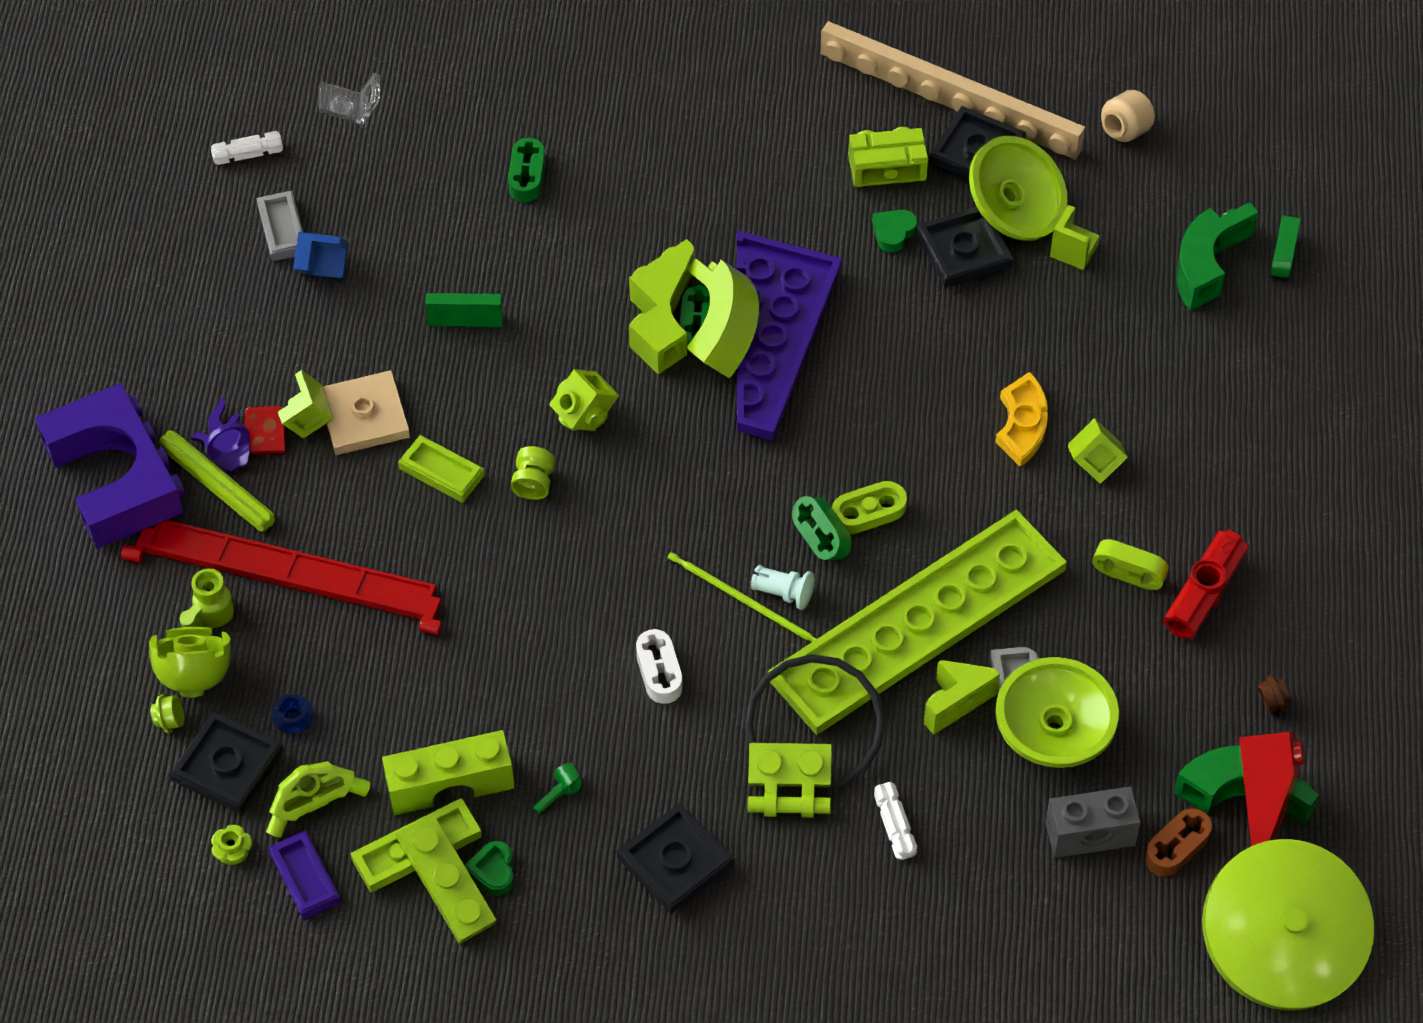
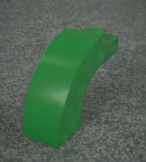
M1250 202L1237 209H1229L1221 217L1212 208H1209L1196 217L1187 228L1181 243L1176 270V282L1179 294L1190 311L1219 297L1221 294L1225 272L1217 264L1215 256L1254 235L1259 212Z
M1240 745L1217 748L1193 759L1178 773L1174 794L1207 815L1217 804L1225 799L1234 796H1246ZM1298 778L1285 813L1305 825L1314 812L1319 794L1307 782Z

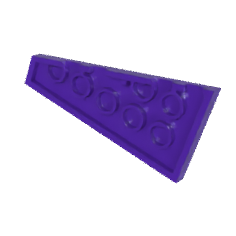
M737 231V270L752 281L759 299V316L756 331L745 357L737 368V431L774 441L841 271L842 258Z

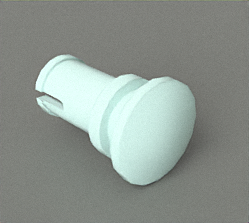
M761 565L755 568L754 571L759 573V576L752 575V590L781 596L788 603L796 600V607L799 610H804L807 607L813 594L814 573L807 571L803 577H800V574L795 571L787 574L765 568Z

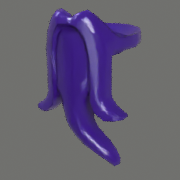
M222 397L208 419V427L211 433L207 435L198 432L190 438L192 441L204 443L205 451L220 468L229 473H234L238 468H244L248 465L250 433L244 424L239 423L240 414L230 417L228 423L222 425L221 418L226 407L225 398Z

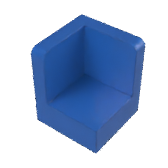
M298 232L293 269L304 275L343 279L349 243L343 237Z

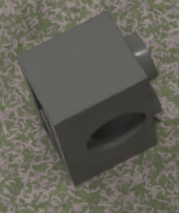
M1131 786L1049 798L1045 823L1054 858L1136 845L1140 819Z

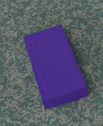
M306 830L268 847L269 855L302 920L341 903L340 896Z

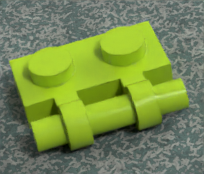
M749 743L748 784L749 786H765L764 796H748V812L764 813V817H777V813H801V817L814 818V814H830L831 798L814 797L815 787L831 788L832 745ZM778 787H802V796L777 797Z

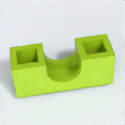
M503 730L382 757L394 816L434 807L433 799L435 795L441 790L452 786L463 785L471 787L474 798L514 789L512 763Z

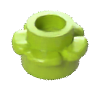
M161 694L157 697L156 703L151 705V718L155 727H161L168 734L172 733L174 728L184 725V710L177 695L167 697L166 694Z
M229 825L225 829H219L211 839V844L213 845L212 854L225 864H239L249 854V850L252 847L251 836L245 833L244 829L238 825ZM229 841L235 842L232 846L227 845Z

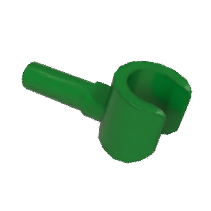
M571 762L565 763L555 770L554 777L558 785L554 786L548 794L533 806V809L538 814L542 813L563 794L572 795L580 790L582 781Z

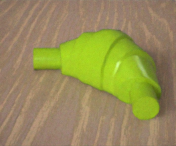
M328 761L299 766L278 785L277 794L269 811L273 815L266 833L281 838L288 820L296 821L308 812L311 813L337 798L345 797L348 792L365 797L370 789V781L355 777L354 771L332 765Z

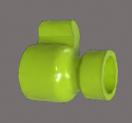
M210 568L198 571L191 581L193 606L180 615L181 627H222L232 619L234 614L231 592L224 585L223 576L219 571Z

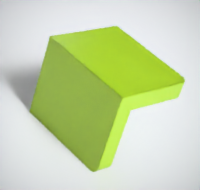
M1068 205L1053 230L1050 257L1084 270L1099 245L1100 235L1073 225L1075 207Z
M300 370L295 376L301 392L289 399L288 406L280 410L278 414L283 425L304 439L333 420L334 417L322 385L306 372Z
M1095 418L1068 444L1073 459L1100 484L1128 458L1122 443Z

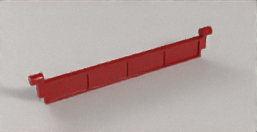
M171 520L158 523L153 529L146 528L142 530L135 546L124 544L121 551V559L142 563L145 553L420 619L419 632L439 636L442 631L443 621L435 619L441 606V598L434 597L437 586L411 578Z

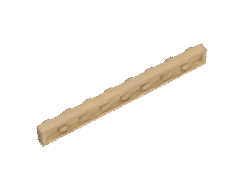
M828 21L821 30L820 54L833 61L846 64L860 70L864 74L875 76L896 87L904 88L923 96L927 100L952 108L957 112L961 106H964L1027 132V140L1051 149L1057 154H1063L1076 160L1082 151L1085 126Z

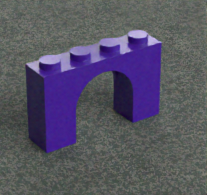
M121 383L35 417L42 442L55 468L101 450H120L136 458L129 472L119 480L75 498L83 524L96 549L184 513L180 497L185 496L182 483L177 474L170 476L167 470L171 469L170 462L163 447L155 448L153 443L157 442L151 424L149 421L141 422L139 417L143 416L136 396L134 394L128 396Z

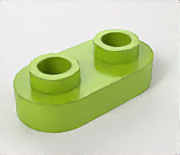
M882 481L839 496L833 502L832 509L849 531V534H857L901 518L906 510L907 495L899 484L892 481ZM882 504H890V505H892V506H891V507H888V508H884V507H882L881 505H882ZM851 515V516H855L856 518H855V519H848V518H845V517Z

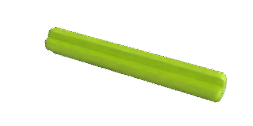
M169 430L165 435L161 436L159 439L160 447H163L168 456L258 531L265 532L269 527L273 526L275 518L271 510L177 432Z

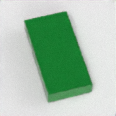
M426 293L425 307L428 326L503 327L501 294Z

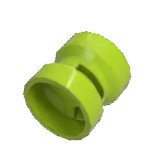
M528 446L521 448L516 457L515 466L518 470L512 476L511 490L517 496L524 499L540 500L545 498L550 487L548 476L553 472L555 463L553 454L541 447Z

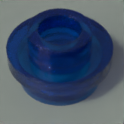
M288 694L277 701L272 710V718L275 726L280 731L295 734L302 732L311 724L313 710L308 700L302 696ZM291 713L299 714L296 718H287Z

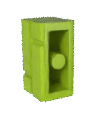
M898 127L893 131L884 132L864 130L857 134L849 135L848 156L854 187L926 181L928 156L924 145L922 128Z

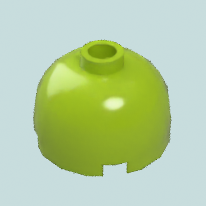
M208 627L166 630V638L157 641L156 634L149 641V656L152 670L161 684L173 691L180 692L181 696L188 698L202 696L205 690L213 688L223 680L230 666L231 638L223 631L222 638L212 636V628Z

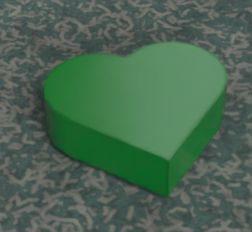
M908 210L872 213V224L878 246L886 252L900 251L905 245V239L911 238L916 232V216Z
M503 841L489 842L464 865L473 881L492 896L505 895L513 887L514 877L511 869L513 854L509 845Z

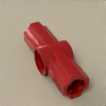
M1231 530L1218 531L1201 560L1192 566L1189 579L1163 619V624L1168 627L1171 634L1181 639H1194L1212 608L1220 603L1223 590L1249 549V545L1244 542L1241 535ZM1201 583H1208L1212 586H1206Z

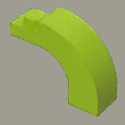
M695 258L687 271L708 288L710 305L704 323L687 346V349L705 364L730 379L745 357L756 331L759 316L758 294L754 284L746 275L723 260H720L718 264L711 261L709 266Z

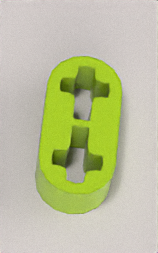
M1111 539L1100 541L1092 558V564L1101 573L1148 590L1160 589L1169 572V565L1161 557Z

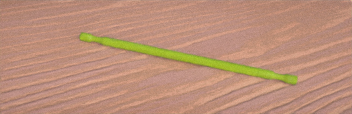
M669 553L668 559L681 564L685 569L803 639L811 642L816 640L809 632L692 563L682 560L675 553Z

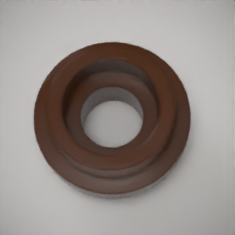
M1271 674L1265 676L1266 681L1258 683L1257 686L1270 714L1278 710L1281 714L1287 712L1285 703L1291 701L1284 681L1282 678L1275 681Z

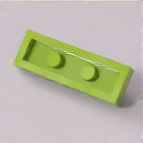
M462 798L351 853L352 862L370 893L416 871L396 836L400 831L431 814L435 815L455 851L482 838L481 829Z
M434 814L397 833L396 838L459 944L496 924V918Z

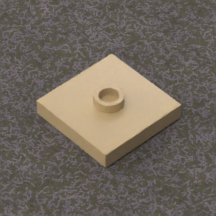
M391 370L323 386L334 417L333 420L326 424L335 456L410 438L409 428Z

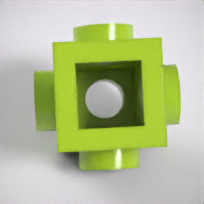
M573 369L568 378L558 386L557 394L549 405L559 415V422L572 431H595L596 428L605 422L608 415L607 412L619 395L596 371Z

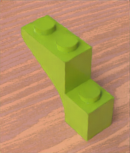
M687 239L675 247H669L659 258L647 266L639 267L629 277L630 300L643 312L637 315L629 324V345L658 375L687 355V332L673 317L693 276L687 270L692 264L694 246Z

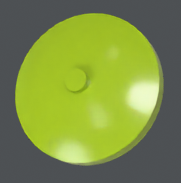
M1293 839L1270 840L1258 843L1240 852L1217 874L1208 890L1203 907L1202 926L1204 941L1217 971L1242 996L1272 1009L1305 1010L1334 999L1356 981L1362 973L1372 950L1374 939L1373 912L1368 895L1360 880L1351 868L1336 855L1320 846L1305 841Z

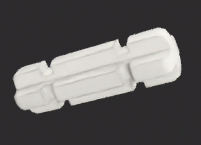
M278 131L264 133L265 137L262 138L259 135L230 140L231 144L228 145L225 142L215 143L211 145L213 161L216 165L230 163L229 159L232 158L236 162L264 156L263 152L268 151L269 155L283 151L281 135Z
M892 782L879 784L874 789V797L877 806L881 808L880 814L889 840L893 842L892 848L895 857L899 860L912 858L917 853V844L914 836L910 834L911 827L902 802L898 800L899 794L896 785Z

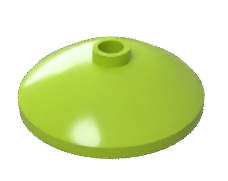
M1017 136L994 138L982 146L975 154L969 171L970 190L978 210L988 223L1002 234L1022 241L1038 240L1053 232L1067 208L1066 185L1053 159L1035 143Z
M1040 658L1020 666L1006 678L999 690L996 701L997 725L1007 744L1025 759L1047 767H1074L1096 758L1111 743L1119 720L1117 698L1105 678L1088 665L1068 658ZM1057 723L1061 728L1054 729L1049 727V724Z

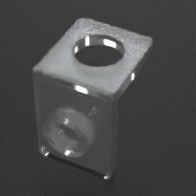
M377 73L372 74L360 93L326 82H321L318 86L320 112L359 124L365 123L380 101V74ZM371 90H372V95H371L370 101H369V103H368L369 95H370V92H371Z

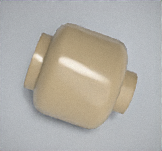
M1127 90L1108 100L1101 112L1103 129L1109 136L1119 142H1129L1146 133L1154 124L1155 119L1152 103L1143 93L1137 90Z

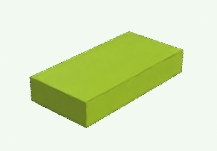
M422 435L415 440L398 461L400 470L461 503L467 499L485 476L484 468Z

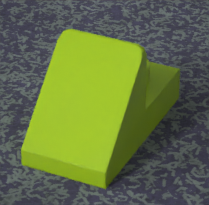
M945 660L939 661L936 680L943 689L938 690L928 699L925 706L924 725L935 735L997 695L1000 673L995 668Z

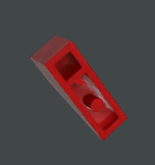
M1295 732L1239 737L1251 846L1276 839L1300 774L1299 765H1305L1303 741L1296 740Z

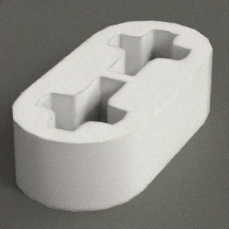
M657 629L645 631L637 639L636 650L637 661L646 691L655 702L667 704L676 701L682 692V673L672 641L664 631ZM656 645V648L660 650L659 660H654L651 650H648V646ZM664 672L666 681L670 683L669 688H663L661 683H659L658 673Z

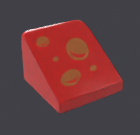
M248 407L245 409V426L250 433L249 455L285 454L286 426L282 424L278 414L283 407Z

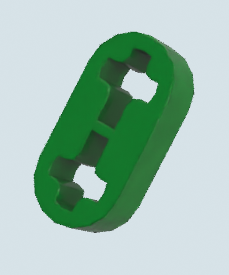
M520 139L512 148L508 174L509 194L518 202L525 203L536 200L542 190L545 152L543 144L537 139ZM531 153L530 163H524L526 155ZM523 177H529L527 187H521Z
M1282 214L1270 276L1289 278L1301 218Z
M692 286L682 296L679 325L687 332V346L694 338L692 337L694 326H700L701 328L709 310L710 295L706 286ZM696 301H703L701 312H695Z
M805 496L798 499L793 506L792 519L815 555L820 559L839 561L847 557L852 545L851 536L830 504L820 497Z

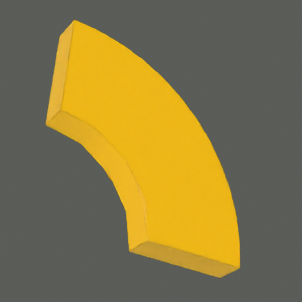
M1031 372L1001 390L1000 399L1007 408L1008 420L1006 426L996 434V443L1019 467L1027 463L1038 451L1043 442L1048 421V406L1045 394Z

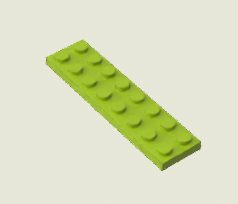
M1016 509L784 661L811 654L839 658L863 672L880 694L1066 571L1067 562ZM779 663L778 665H776V666L773 667L772 669L768 670L767 673H769L770 671H772L774 668H776L777 666H779L781 663ZM807 663L788 668L770 681L816 735L871 700V696L856 677L834 665Z

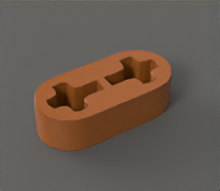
M1194 808L1185 809L1175 816L1148 843L1145 855L1148 869L1157 876L1163 877L1172 876L1177 873L1208 843L1212 830L1209 816L1200 809ZM1197 825L1200 827L1199 834L1193 831L1185 839L1182 838L1186 826L1191 828ZM1172 846L1175 847L1171 860L1167 857L1162 860L1157 858L1158 851L1165 853Z

